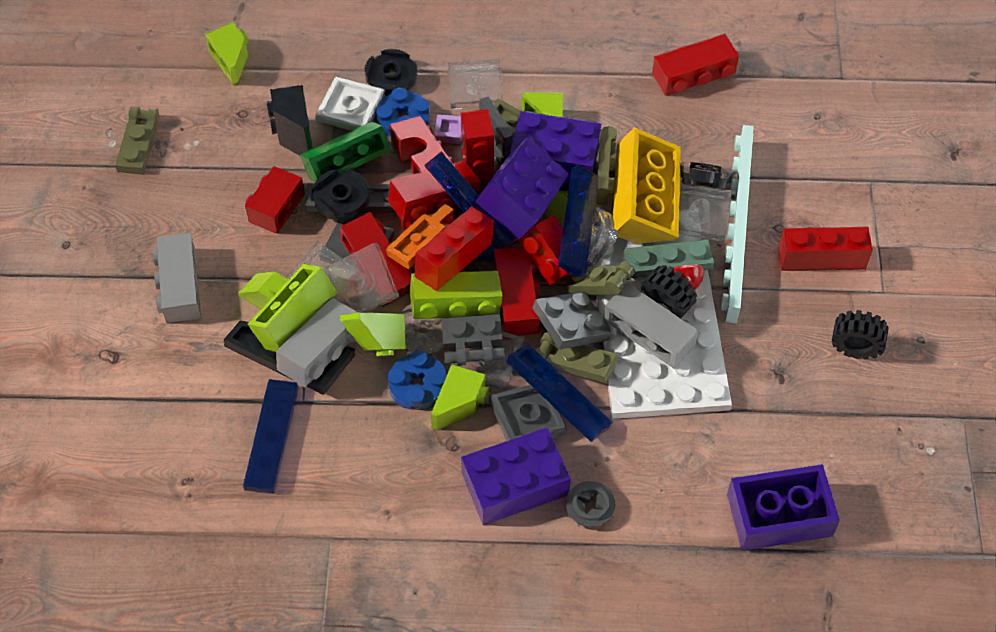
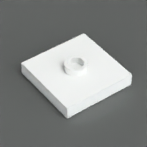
M335 76L315 115L316 121L350 131L373 121L377 113V107L385 97V90Z

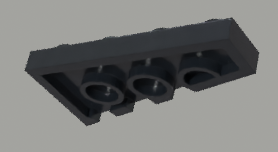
M240 320L224 338V347L289 378L277 370L276 352L266 350L248 326L249 322ZM346 346L339 358L335 361L332 360L324 368L321 376L313 379L306 387L325 395L354 358L355 348Z

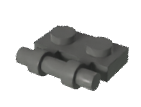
M500 314L441 319L444 350L456 349L454 352H444L445 364L457 363V366H464L466 362L484 361V364L493 363V360L505 359L504 347L492 348V346L503 345ZM482 347L479 350L465 351V348Z

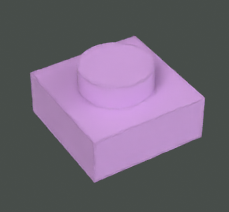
M437 114L434 132L436 140L442 143L461 144V116Z

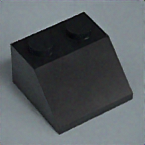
M303 85L270 89L272 101H266L269 118L274 117L270 119L272 135L278 134L279 144L299 156L313 149Z

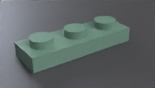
M708 239L626 248L623 254L624 261L631 264L635 269V273L631 278L648 277L659 265L660 267L666 265L667 268L698 264L704 270L713 269L714 265Z

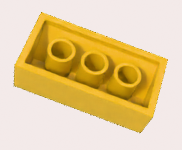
M635 127L616 144L612 235L635 244L671 241L679 238L680 146Z

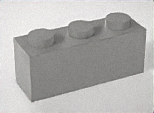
M191 232L156 237L157 249H153L152 252L154 264L159 267V272H154L156 289H160L161 296H156L158 313L164 314L167 324L201 319L196 252Z
M626 283L622 291L605 305L604 321L673 369L678 366L696 344L698 330L695 329L691 322L685 319L682 320L673 314L667 306L661 303L658 304L648 297L642 289L635 288L629 283Z
M332 297L276 351L277 370L304 387L313 379L319 378L324 368L332 360H337L343 349L350 342L356 341L341 323L340 315L358 312Z

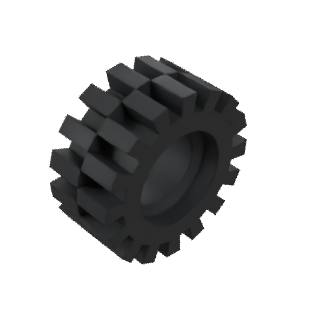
M659 265L641 283V289L658 304H664L673 314L682 318L697 301V293L693 292L695 288L693 285L688 284L689 280L687 277L685 279L681 277V272L677 271L675 273L673 267L667 268L666 265L661 267Z
M856 310V314H854L852 311H847L846 314L841 313L836 318L831 342L833 347H837L836 350L839 353L844 351L845 356L849 357L852 354L855 359H859V356H863V359H869V356L874 359L878 357V354L882 355L885 351L889 326H886L887 322L881 320L880 316L872 317L871 312L867 311L866 314H862V310Z

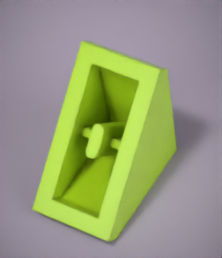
M525 92L521 95V111L563 117V93Z

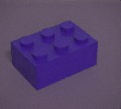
M520 111L510 154L527 137L569 173L564 183L591 187L600 146L602 123Z
M526 137L507 157L475 202L520 239L538 222L569 173L543 152L538 145Z
M548 427L461 456L462 475L483 525L566 497L570 491L571 478Z
M823 464L731 478L727 497L742 551L834 536L840 519Z

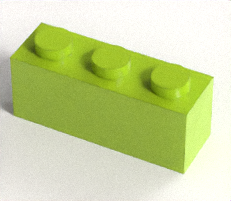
M302 264L248 323V326L266 350L276 352L332 297L334 298L338 291L322 267Z
M498 271L459 272L438 291L415 278V273L411 274L410 299L413 319L458 318L500 314L502 291Z

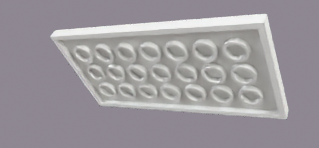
M697 210L679 211V238L671 241L635 244L612 235L613 216L587 217L586 222L592 266H619L624 261L623 254L626 248L703 240ZM704 270L701 285L695 290L697 293L696 303L681 318L691 322L695 329L698 330L696 344L675 369L606 323L611 329L612 334L609 340L602 341L603 350L616 353L618 357V363L607 381L612 419L731 411L732 402L708 270ZM647 277L625 280L624 285L629 283L633 287L641 289V283ZM596 295L598 312L603 319L605 305L615 295Z

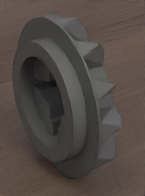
M585 481L575 485L569 491L565 507L569 518H572L578 526L583 525L593 529L595 526H604L613 517L615 498L605 485L594 481ZM596 497L595 507L597 510L592 508L586 514L583 502L589 503Z

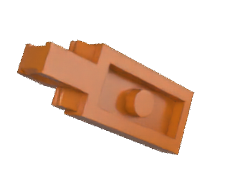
M444 204L434 214L430 213L427 215L424 213L387 247V256L410 269L415 264L416 252L455 220L454 209Z

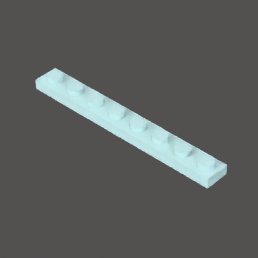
M743 125L741 136L736 135L734 142V151L738 152V157L733 159L732 170L734 171L733 173H737V178H732L730 195H735V201H730L728 217H733V223L728 224L727 240H732L731 246H727L725 263H730L729 270L725 269L723 286L728 287V294L723 293L721 310L726 311L725 322L736 324L741 309L754 126Z

